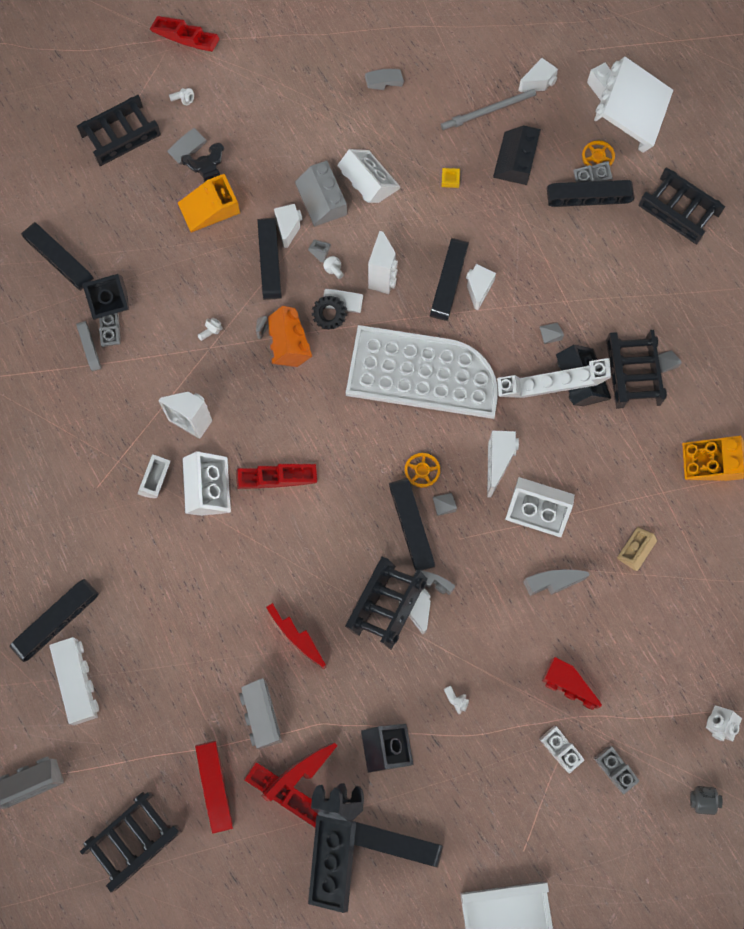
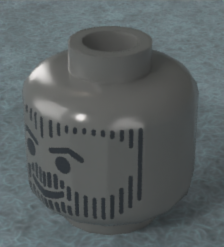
M697 786L694 791H691L690 806L694 808L697 814L715 815L718 808H722V795H718L716 788Z

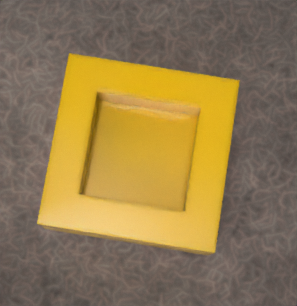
M442 168L441 187L459 188L460 169Z

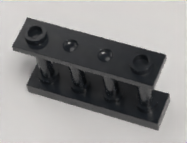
M139 95L130 97L126 101L77 125L80 136L82 138L88 136L96 148L93 154L99 166L161 135L157 122L155 120L148 122L140 110L143 108ZM133 112L142 124V127L136 130L132 129L125 116ZM118 120L127 133L120 138H117L110 127V124ZM102 128L112 141L105 146L101 145L94 132Z
M666 167L660 178L663 182L652 195L645 192L638 206L697 245L706 232L702 228L713 215L719 218L726 206L677 175L675 171ZM668 186H671L677 190V193L668 204H664L658 198ZM684 195L692 200V202L682 214H679L673 208ZM699 205L706 209L707 212L697 224H694L687 218Z
M654 330L649 331L646 339L621 340L618 339L617 332L609 333L606 344L610 360L616 409L624 408L631 399L656 398L657 406H661L667 398L666 388H663L657 351L658 337L655 336ZM647 346L649 356L623 357L620 354V350L626 347ZM650 363L651 373L630 375L623 373L624 365ZM653 380L654 390L629 392L626 390L625 384L627 382Z
M382 556L345 627L360 636L363 630L382 637L380 642L392 650L421 591L426 587L428 578L420 570L416 571L414 577L394 570L396 566L388 558ZM393 577L410 584L405 594L385 587L389 578ZM382 594L400 601L396 612L376 605ZM372 612L391 619L386 630L367 622Z
M144 792L140 793L133 800L135 803L98 836H91L83 843L84 848L80 850L82 855L88 854L91 851L108 873L110 882L106 887L110 892L120 888L182 832L177 825L167 826L148 802L154 796L151 792L146 794ZM140 807H142L160 830L159 834L161 837L156 842L148 838L131 816ZM123 822L128 825L144 846V852L139 857L132 854L115 832V829ZM107 836L127 861V867L122 872L116 870L98 846Z

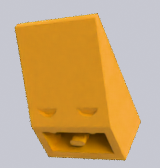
M225 174L207 180L178 202V206L191 233L240 214L238 201Z
M741 435L682 443L685 480L731 481L744 479V440Z

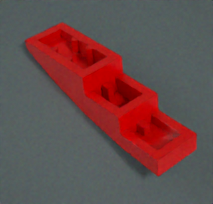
M157 16L150 27L152 32L169 40L213 52L220 40L217 34L203 32L201 27L187 25L185 20Z
M278 464L277 466H258L257 468H237V489L277 488L317 483L316 464Z
M273 603L266 606L269 614L287 639L306 658L322 669L327 668L307 630L299 634L290 616L282 620Z
M216 741L195 745L212 834L233 829V822Z
M331 743L308 754L281 774L261 796L266 801L271 802L283 787L286 790H292L302 776L306 779H312L338 745Z
M255 761L245 776L244 781L264 793L278 776ZM283 787L273 800L315 827L318 814L311 809L312 799L295 787L292 790H286Z

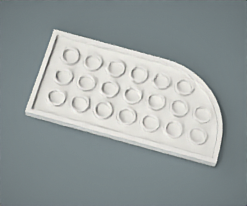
M358 325L346 396L494 419L498 395L496 378L487 360L474 348L452 339Z

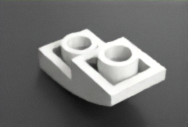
M331 289L324 290V296L338 297L340 301L344 302L343 305L347 308L345 312H361L362 294ZM330 305L325 307L326 309H335Z
M553 726L539 738L569 774L584 761V758L573 744L568 742L557 726Z

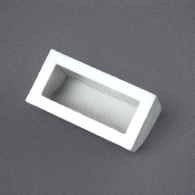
M152 454L138 495L157 498L170 460Z

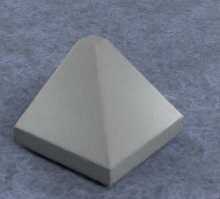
M313 240L308 251L320 262L324 263L331 244Z
M266 316L260 317L257 320L256 333L258 339L263 337L269 326Z
M558 323L539 327L544 344L561 341L564 337Z
M672 350L658 355L661 373L678 368L682 363Z
M452 493L433 497L437 516L456 512L457 507Z

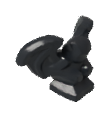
M214 143L209 147L210 155L201 156L196 160L192 159L191 155H183L181 162L193 172L200 173L204 182L220 175L216 167L218 164H221L222 151L225 149L221 143Z

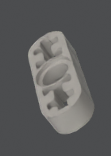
M86 321L77 323V329L92 372L99 370L101 365Z

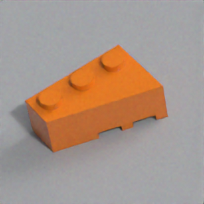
M282 306L268 316L269 335L272 336L273 343L270 345L271 350L274 352V357L271 359L272 364L298 367L312 357L310 346L306 340L304 329L295 308Z

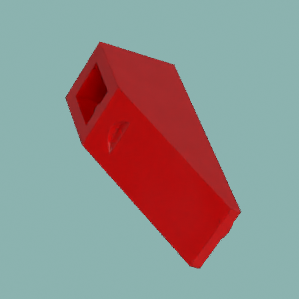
M556 657L551 659L542 679L546 683L545 686L553 691L558 689L564 692L565 697L574 701L575 699L582 701V705L588 709L601 708V702L574 666Z

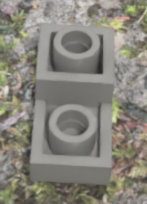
M381 69L365 73L367 86L371 89L384 90L386 85L402 87L404 83L400 69Z
M193 128L182 136L167 152L182 165L181 157L196 153L207 140Z
M609 161L573 170L576 182L613 180Z
M118 313L99 318L101 347L119 345L120 325Z
M421 571L428 578L426 581L428 589L435 584V588L442 594L447 593L450 595L453 592L455 585L436 574Z
M609 745L594 757L601 769L622 794H625L639 782L633 771L622 761L612 746Z

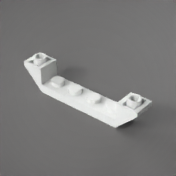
M605 358L589 361L590 366L519 378L516 375L497 378L499 397L525 398L595 386L611 378L610 360Z

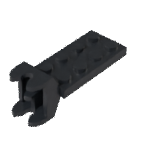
M340 783L337 787H334L330 793V798H325L323 785H318L314 789L311 809L318 815L316 816L308 898L309 905L341 913L348 912L356 821L353 820L363 811L364 794L360 786H355L350 799L347 798L345 783Z

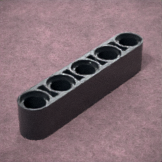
M630 180L552 183L546 188L548 205L551 207L628 204L635 199L633 183Z
M276 218L257 219L263 300L282 299Z
M36 222L32 223L21 233L22 237L79 291L83 289V283L94 279L84 266Z
M451 238L430 317L448 321L469 242Z
M405 478L389 483L415 572L435 567L434 558L409 479Z
M82 579L10 644V648L22 662L28 661L98 597L99 593L86 579Z
M356 822L354 845L429 866L439 867L443 850L442 845Z

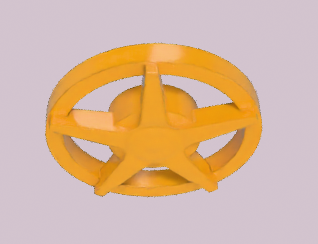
M592 141L584 147L582 152V161L585 166L591 165L588 161H593L596 165L603 161H609L611 167L615 159L614 149L604 141ZM593 145H602V146H605V147H603L602 149H600V148L594 149L592 146H593ZM589 148L592 154L590 157L585 158V151ZM607 148L611 152L612 159L606 157L605 150Z
M417 453L407 460L405 476L413 486L419 488L430 487L436 483L440 476L439 462L430 454ZM422 457V462L417 465L410 464L413 459ZM425 457L431 459L436 466L430 467L425 463ZM408 467L415 470L416 475L413 479L408 475ZM437 470L436 477L430 481L428 475L431 471ZM418 478H424L427 483L419 484L415 481Z

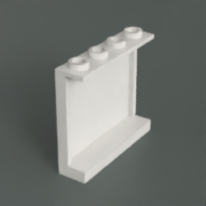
M623 57L611 67L612 73L606 81V89L601 94L602 100L596 108L594 121L599 120L601 117L605 118L640 142L638 150L644 153L655 144L673 89L627 57Z
M537 882L460 893L465 929H553L547 892H549L548 883Z

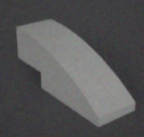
M552 570L527 577L523 583L530 596L547 588L550 594L553 595L587 579L590 575L587 571Z

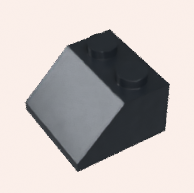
M115 274L82 284L93 320L129 310L128 294L121 275Z
M407 724L378 726L361 730L368 773L414 765Z

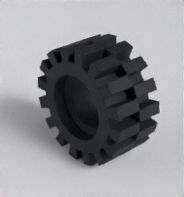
M324 296L314 303L316 305L312 307V310H314L312 316H314L315 319L313 321L317 322L318 327L330 330L343 325L342 323L346 320L345 316H347L345 312L347 308L343 305L344 302L340 301V298ZM329 305L333 306L336 310V315L332 320H327L323 315L324 308Z

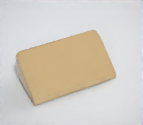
M637 527L617 559L633 570L638 571L657 542L655 535Z

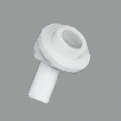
M182 88L179 92L169 94L171 101L181 99L183 105L187 106L193 102L194 93L190 88Z
M335 256L326 258L323 264L325 271L329 274H335L338 279H341L344 274L340 270L341 261Z
M215 318L206 319L205 326L208 329L198 334V338L202 341L213 333L218 334L223 329L221 322Z
M446 687L444 691L457 713L465 712L469 700L466 699V694L456 698L452 687Z

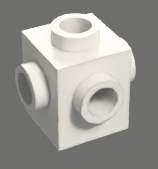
M715 705L712 714L708 717L706 728L715 739L733 741L735 735L739 732L742 718L732 710Z

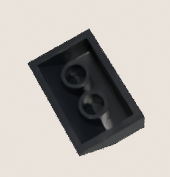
M523 125L504 132L493 178L527 185L541 129Z
M574 344L556 354L557 364L561 371L590 366L589 361L598 360L593 348ZM605 381L595 386L568 390L569 399L576 406L584 407L611 399Z

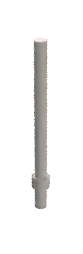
M532 89L463 116L457 115L452 120L441 123V128L445 130L453 126L459 127L464 122L536 96V91Z

